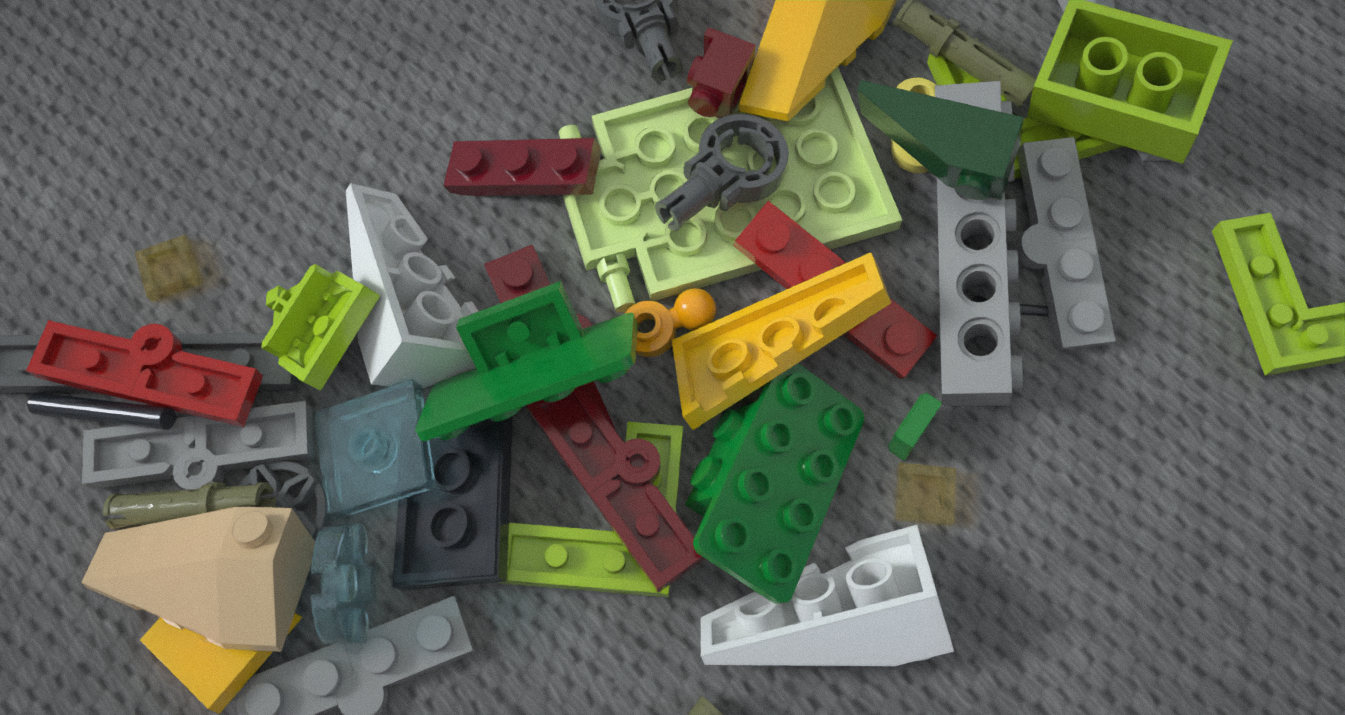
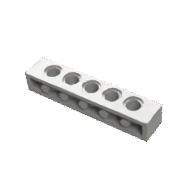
M1000 81L935 86V97L1012 114L1011 100L1001 101ZM1014 164L1008 182L1014 181ZM937 178L942 405L1007 406L1011 402L1012 389H1022L1023 386L1022 356L1011 355L1010 335H1020V303L1009 302L1008 283H1018L1017 250H1007L1006 232L1016 231L1015 199H1005V191L1002 200L991 197L985 200L970 199L960 195L955 188L946 186ZM972 235H983L992 243L985 249L973 250L966 247L963 241ZM983 285L991 289L994 295L989 300L978 303L969 300L964 295V292L971 286ZM984 336L994 342L996 349L989 355L976 356L965 348V344L973 337Z

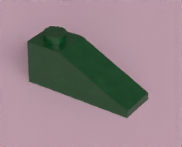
M860 80L857 91L861 114L946 186L955 188L960 195L974 200H985L988 197L1002 200L1021 143L1024 117Z

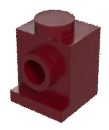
M708 27L704 34V57L700 55L695 57L687 77V85L692 86V94L688 100L689 107L704 117L715 116L721 118L734 114L755 59L756 45Z

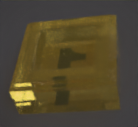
M186 235L135 252L146 297L152 302L203 284L191 241Z
M899 462L897 466L895 520L952 526L954 524L956 468Z

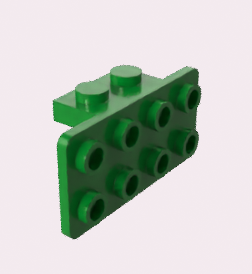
M559 281L460 318L456 329L476 368L442 380L432 387L416 425L415 432L420 441H428L436 437L440 440H449L462 434L472 424L489 418L492 421H502L515 415L525 405L542 399L545 402H555L571 394L578 386L595 380L599 383H607L622 377L636 362L638 323L634 314L625 313L583 329L562 282Z
M799 363L767 382L758 401L735 410L730 409L726 411L714 427L713 437L716 440L709 455L697 465L690 480L693 488L685 505L702 517L704 516L694 537L693 546L695 551L772 603L783 604L789 602L793 597L864 423L863 411Z

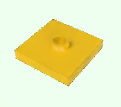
M296 611L294 613L288 634L302 619V617ZM161 617L140 639L207 709L218 714L223 711L273 652L224 649L209 642L198 633L186 628L181 630L167 624Z

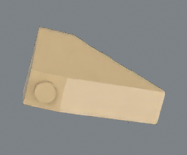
M232 507L105 533L81 583L86 588L135 610L143 609L159 616L167 624L181 630L186 628L198 633L209 642L224 649L281 652L318 545L292 508Z

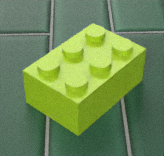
M1069 0L1034 84L1027 117L1183 164L1198 136L1233 40L1086 0Z

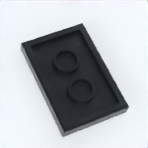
M513 416L502 421H492L489 418L472 424L462 434L449 440H440L436 437L428 441H420L415 432L418 421L404 423L392 587L405 591L507 582Z

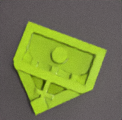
M314 264L308 268L304 277L297 285L288 290L278 285L267 292L266 306L274 310L272 327L262 340L261 349L279 357L278 364L302 382L321 391L380 295L339 271L330 273L319 265Z

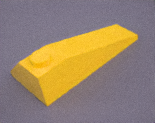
M775 0L739 102V112L789 121L825 87V78L840 64L847 66L856 58V49L869 38L874 41L884 31L897 0Z

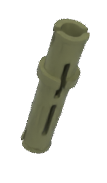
M907 0L897 14L894 25L908 34L910 33L928 46L930 54L936 58L943 56L947 60L952 61L980 82L1000 81L1001 95L1007 100H1011L1019 109L1031 95L1037 78L1023 71L984 43L970 36L969 33L960 28L961 22L952 17L948 20L919 0Z
M217 481L208 482L206 485H202L200 489L134 494L115 493L106 499L103 506V516L122 514L121 518H110L105 521L110 529L121 530L232 507L276 508V497L260 498V495L272 494L274 492L273 487L267 482L253 485L227 486L225 483Z

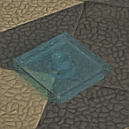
M411 379L315 412L321 480L326 499L325 516L337 520L436 488L429 440L420 441L415 432L416 425L424 408L421 384Z

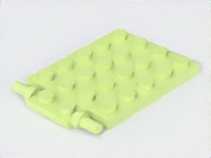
M838 67L825 78V87L789 121L753 115L773 124L784 136L789 151L786 170L780 186L774 193L762 200L750 203L737 202L727 211H722L719 208V201L716 208L706 206L683 224L682 228L678 231H672L668 228V224L674 220L673 217L665 224L659 219L655 210L656 202L667 197L687 181L683 173L684 163L698 153L700 139L705 129L719 119L715 116H701L689 107L688 100L692 94V88L592 115L593 128L604 158L599 160L593 195H563L587 271L597 268L600 281L607 282L615 311L618 313L626 312L632 305L636 304L627 276L630 274L627 259L632 257L637 258L651 301L678 295L687 289L702 288L762 270L737 250L733 244L768 200L830 250L899 230L902 223L901 215ZM739 104L734 112V114H748L739 112ZM567 125L559 130L560 139L581 138L576 125ZM733 136L732 145L721 151V154L729 163L745 168V171H757L765 163L764 158L753 147L745 144L739 145L737 143L738 136ZM774 156L769 174L777 167Z

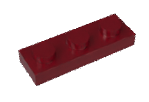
M595 138L454 141L443 186L449 193L467 196L593 195L601 147Z

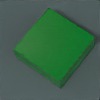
M927 392L924 395L921 394L894 433L887 446L889 448L888 451L905 461L934 418L942 402Z

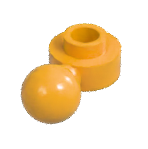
M691 288L683 291L677 297L674 307L670 309L655 301H642L632 305L625 313H633L638 326L647 319L656 322L654 329L648 333H641L637 330L636 354L644 357L659 356L671 348L672 340L676 338V329L684 327L694 331L712 323L716 315V303L713 297L703 289Z

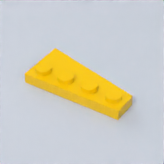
M872 253L863 255L673 339L672 347L682 416L691 429H696L891 304L879 266Z

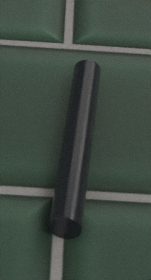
M44 393L32 394L27 402L28 410L32 414L163 430L172 428L176 420L175 411L170 407Z

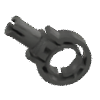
M595 0L598 18L602 26L610 33L621 37L625 47L628 49L634 48L633 32L639 51H643L646 56L653 78L661 81L666 80L661 67L663 63L667 68L670 78L675 77L681 71V59L677 55L667 33V28L671 36L676 35L679 31V23L676 17L678 0H648L640 4L624 3L623 6L616 3L618 0H609V3H605L606 0Z
M732 114L721 117L711 123L702 134L698 153L684 163L683 173L687 181L667 197L656 202L655 210L661 222L665 224L673 217L674 220L668 224V228L672 231H678L682 228L683 224L706 206L716 208L719 201V208L722 211H727L737 202L750 203L770 196L780 186L788 162L789 151L784 136L770 122L748 114ZM733 136H738L737 143L753 147L764 158L765 163L757 171H745V168L729 163L723 157L721 151L732 145ZM774 156L777 167L769 174Z

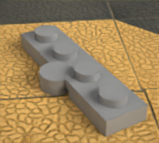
M1071 137L1023 143L1018 149L1017 156L1031 226L1018 237L1015 250L1018 252V260L1024 266L1034 270L1044 269V275L1041 280L1046 305L1049 309V321L1056 350L1063 351L1110 345L1116 340L1075 139Z
M306 401L251 408L244 427L198 416L176 418L173 427L169 430L129 425L84 430L82 484L90 489H100L174 479L178 486L184 490L200 489L202 485H206L208 482H223L226 471L254 468L257 465L275 461L299 462L314 460L312 407Z
M451 596L253 675L235 695L234 702L238 715H322L337 708L344 715H380L387 704V687L409 680L473 654L476 651L458 598Z

